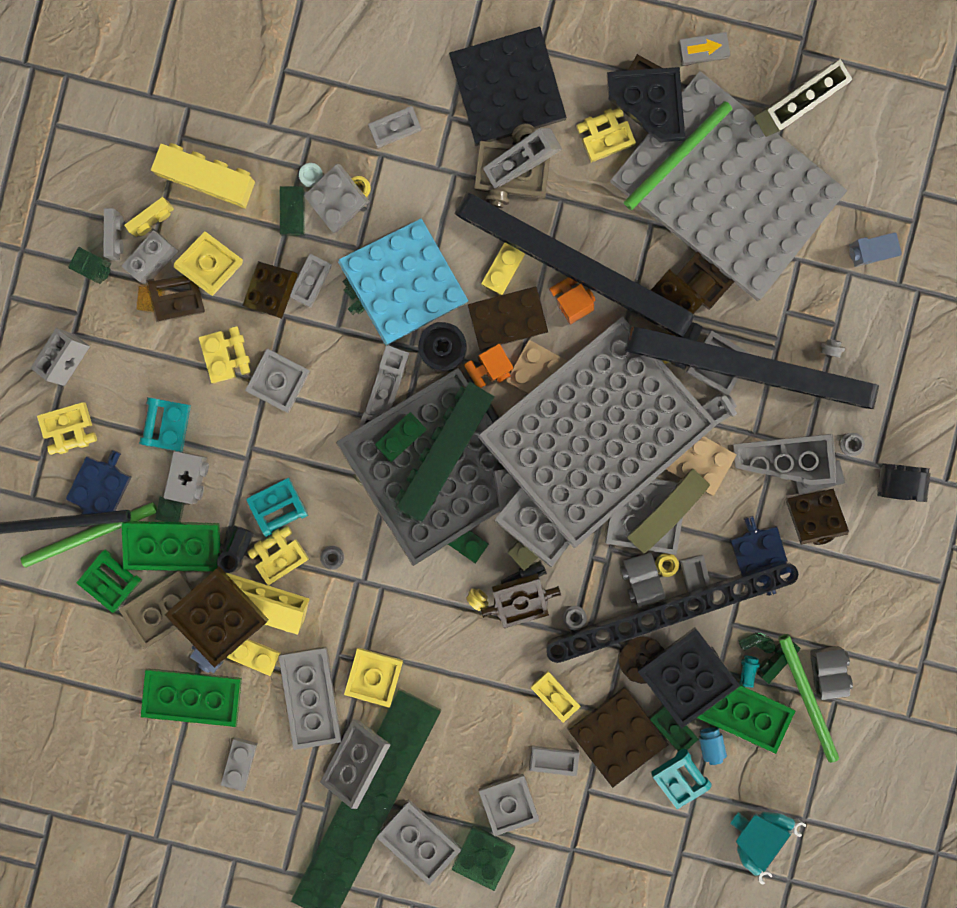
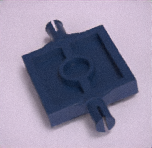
M111 450L107 462H100L86 456L66 497V500L78 505L83 510L82 514L116 511L132 478L115 466L121 453Z
M754 516L744 518L748 532L740 537L730 539L740 574L778 561H788L778 527L757 529ZM784 567L780 571V575L791 573L789 567ZM760 575L757 578V582L764 583V585L768 581L767 575ZM774 590V591L768 592L766 595H767V596H770V595H772V594L774 595V594H776L777 592H776V590Z

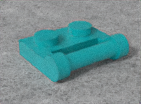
M147 397L146 404L148 405L143 437H140L139 444L183 452L191 405ZM158 407H164L159 439H152Z
M290 478L246 499L265 537L271 535L272 531L300 517L303 519L309 516ZM291 503L294 504L295 510L269 523L266 521L265 516Z
M687 749L678 751L674 758L651 771L652 777L676 809L704 794L712 786L709 779L704 777L693 763ZM683 765L696 781V784L692 787L678 770Z

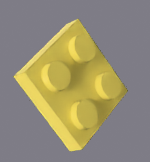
M204 231L176 260L174 268L213 296L242 265L243 259Z
M357 648L344 695L390 708L403 660Z

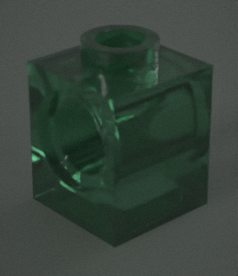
M78 247L68 268L101 284L102 281L108 278L111 271L109 267L112 263Z

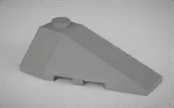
M833 434L733 444L734 453L737 454L735 457V467L738 469L809 485L836 483Z

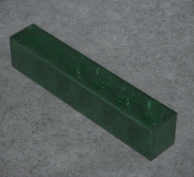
M471 382L465 387L460 386L454 398L458 399L454 407L449 406L442 417L446 420L442 428L437 426L430 438L433 440L430 448L425 447L418 460L422 461L418 469L413 468L408 475L406 481L410 483L406 490L400 489L394 499V502L397 503L394 508L395 510L418 523L424 521L495 396Z

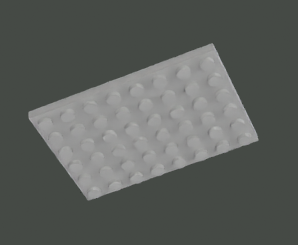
M699 71L682 92L685 127L684 141L724 101L731 105L732 110L638 205L693 250L701 253V256L709 263L717 266L720 269L719 271L725 276L733 279L735 284L756 301H759L847 190L777 133L765 137L754 118L755 115ZM648 134L610 182L629 197L684 141L659 142L652 135Z
M623 316L478 436L573 548L581 544L717 425L662 360L625 351L630 327L632 326Z

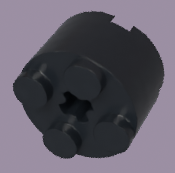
M436 322L429 325L422 332L418 349L423 362L429 368L437 372H448L456 369L463 362L467 352V344L464 334L457 326L446 322ZM439 342L449 344L447 352L437 351Z
M882 463L877 496L927 502L931 473H929L930 468Z

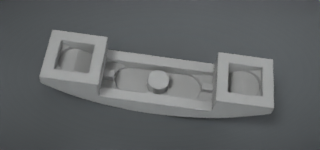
M386 345L379 366L380 369L359 428L393 407L410 353Z

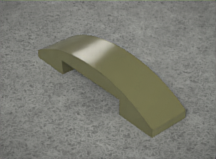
M693 468L659 506L627 536L643 554L663 538L709 488L710 484Z

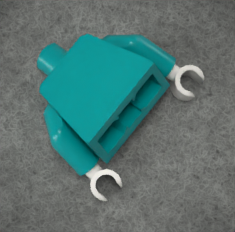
M765 811L761 814L756 813L751 821L738 812L730 823L741 832L736 843L738 844L737 852L743 866L755 875L761 884H765L762 878L763 875L768 874L772 877L768 867L792 832L800 837L802 834L797 831V827L799 825L806 827V824L799 819H792L781 813Z

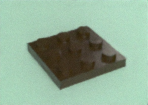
M220 566L165 614L214 668L269 620Z
M625 687L568 729L612 788L669 745Z

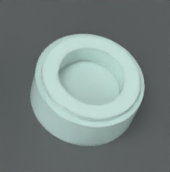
M306 163L299 171L300 181L308 188H312L324 176L321 168L315 163Z

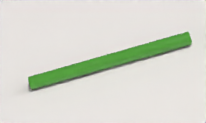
M724 101L623 202L629 210H633L732 110L731 105Z
M151 502L130 511V521H139L158 513L155 503ZM122 522L96 525L22 556L21 563L27 568L122 528Z
M783 634L778 637L779 643L828 762H836L839 760V755L789 634Z

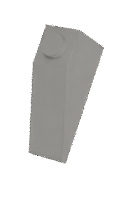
M539 128L483 169L494 189H497L543 163L562 150L551 128Z

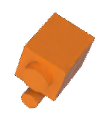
M567 277L550 287L549 291L553 297L562 292L563 295L557 298L558 307L571 325L594 311L596 299L589 288L585 290L582 284L572 289L571 286L577 282Z
M500 344L478 356L481 364L478 368H476L472 360L464 364L477 389L486 385L482 376L487 374L491 383L495 380L501 383L511 377L509 372L514 369Z

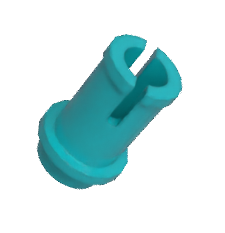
M745 655L744 659L741 660L743 667L739 681L740 685L750 688L754 687L757 667H760L758 658Z

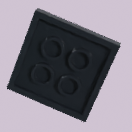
M696 627L637 669L638 673L681 728L740 687V684Z

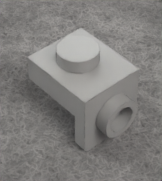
M719 393L701 405L717 424L737 414L734 409L737 405L730 395L726 396Z

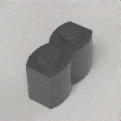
M651 552L622 560L623 566H620V571L623 579H628L630 589H627V593L631 603L635 602L640 607L666 598Z
M839 646L811 650L810 655L816 696L821 700L850 696L853 682L851 676L847 674V666L850 665L848 653Z

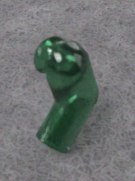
M755 632L738 640L743 651L755 646L770 654L776 648L774 640L760 632Z

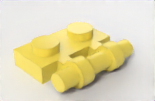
M610 108L605 110L604 114L594 118L588 117L584 119V122L576 125L579 134L588 131L590 136L583 138L582 142L591 163L636 144L628 121L618 124L616 120L624 116L620 108L614 110ZM608 123L610 128L598 132V126Z
M238 327L229 329L231 335L229 339H225L223 331L199 337L209 377L213 384L235 378L234 368L236 367L240 368L241 375L251 373L249 368L250 359L249 356H246L243 347L245 341L243 335H240ZM232 346H234L237 357L234 360H231L228 350Z
M84 402L37 416L43 438H54L55 444L47 447L50 455L67 453L69 449L75 447L84 448L89 446V443L97 441L94 432L89 434L84 432L83 428L92 426L87 405ZM74 431L76 438L64 439L63 434Z
M288 526L281 530L273 531L272 536L264 541H258L252 549L247 551L251 559L258 555L262 558L263 561L255 567L268 586L309 560L297 539L290 544L287 543L285 538L292 534ZM278 543L281 549L270 556L268 549Z

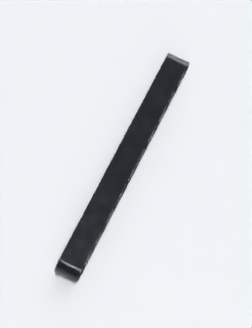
M465 193L454 213L469 224L511 245L526 255L678 337H684L695 318V315L471 193Z
M630 327L625 349L626 352L866 409L875 408L879 385L639 327Z
M778 561L554 637L547 643V657L554 663H561L786 587L797 581L799 576L798 569L788 561ZM784 567H789L791 570L787 578L780 577V571ZM760 575H767L768 581L764 586L757 585V578ZM737 583H744V591L740 594H735L734 586ZM716 590L721 591V599L716 602L711 601L710 596L712 592ZM692 598L699 600V606L696 609L687 608V603ZM669 606H674L677 609L676 614L672 617L664 615L665 609ZM645 614H652L654 616L651 624L646 625L641 622ZM622 622H629L631 624V629L628 632H621L618 629ZM604 629L609 632L605 640L596 638V633L599 630ZM577 637H582L586 640V644L579 648L573 644V641ZM554 645H560L564 651L560 655H554L550 649Z

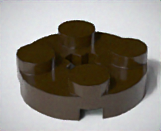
M646 635L627 640L618 655L621 671L630 681L647 684L638 673L637 669L642 665L641 663H636V659L640 658L639 654L644 653V656L649 657L650 660L663 651L664 648L655 639Z

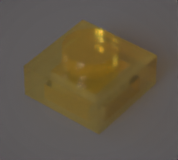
M139 286L136 310L154 312L147 287ZM164 289L157 290L159 296L165 295Z

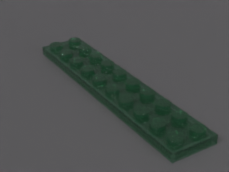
M399 688L376 733L391 744L358 808L351 809L341 801L291 902L302 908H341L439 717L441 709Z

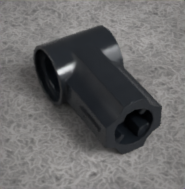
M234 525L224 550L217 559V566H220L225 573L238 571L242 567L243 558L254 533ZM229 555L235 559V566L232 569L225 565V559Z

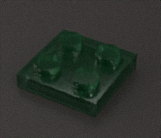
M472 825L461 847V851L458 853L452 866V871L495 891L515 851V845Z

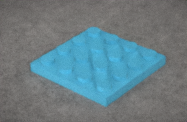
M422 218L338 261L385 346L468 302L466 295Z

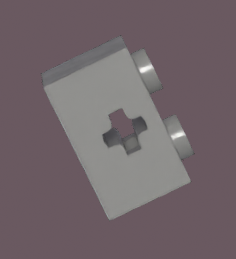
M153 230L124 262L122 267L140 283L146 285V280L154 279L176 255L178 250L162 235Z
M56 328L31 369L46 381L65 386L90 346L75 334Z
M174 451L164 498L188 504H196L198 500H201L204 492V486H201L203 476L206 477L209 469V463H206L207 457ZM188 474L192 477V481L187 482L184 479V475Z

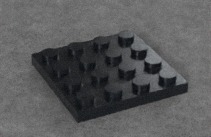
M540 26L449 52L475 146L480 145V141L492 142L512 136L513 130L522 124H530L534 129L566 120V113Z

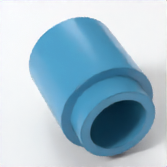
M710 727L702 729L699 742L703 760L709 762L710 765L723 763L727 753L723 735L719 732V728Z

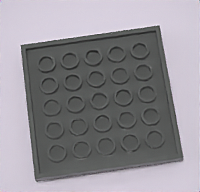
M459 368L336 442L412 566L500 511L493 472L504 470L505 468L478 437L493 423ZM411 412L427 430L390 463L374 445Z

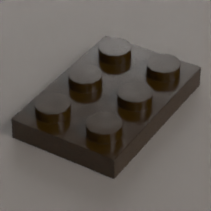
M536 286L467 304L479 351L493 348L498 344L504 345L548 333Z

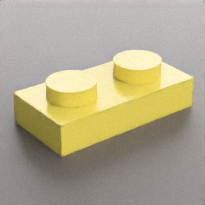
M161 197L124 226L135 237L143 236L152 229L151 226L156 222L166 220L174 208L169 201Z
M504 242L481 285L500 296L503 295L525 253Z
M247 639L227 658L271 676L281 652Z
M548 670L530 686L563 723L580 708L579 703Z

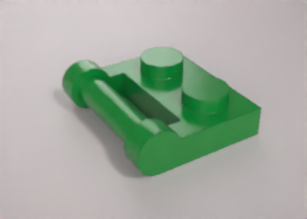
M105 549L76 583L109 611L115 613L133 590L142 582V579L138 575L134 576L128 570H123V566L111 557V553ZM103 564L108 566L128 583L127 586L123 588L102 571L100 567Z

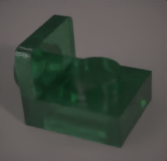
M346 277L342 281L346 286L343 291L352 301L355 298L358 299L348 308V311L352 315L356 312L361 314L365 309Z

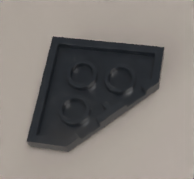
M680 67L607 72L608 99L659 142L684 141L685 127Z

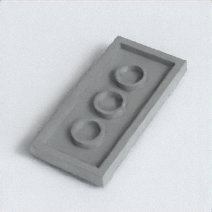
M327 647L280 654L279 662L293 749L340 743L342 738Z

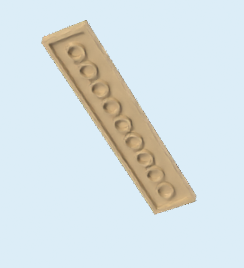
M529 340L510 373L511 377L506 382L529 394L568 361ZM703 436L672 463L666 471L683 479L693 468L710 484L705 492L714 496L737 454Z

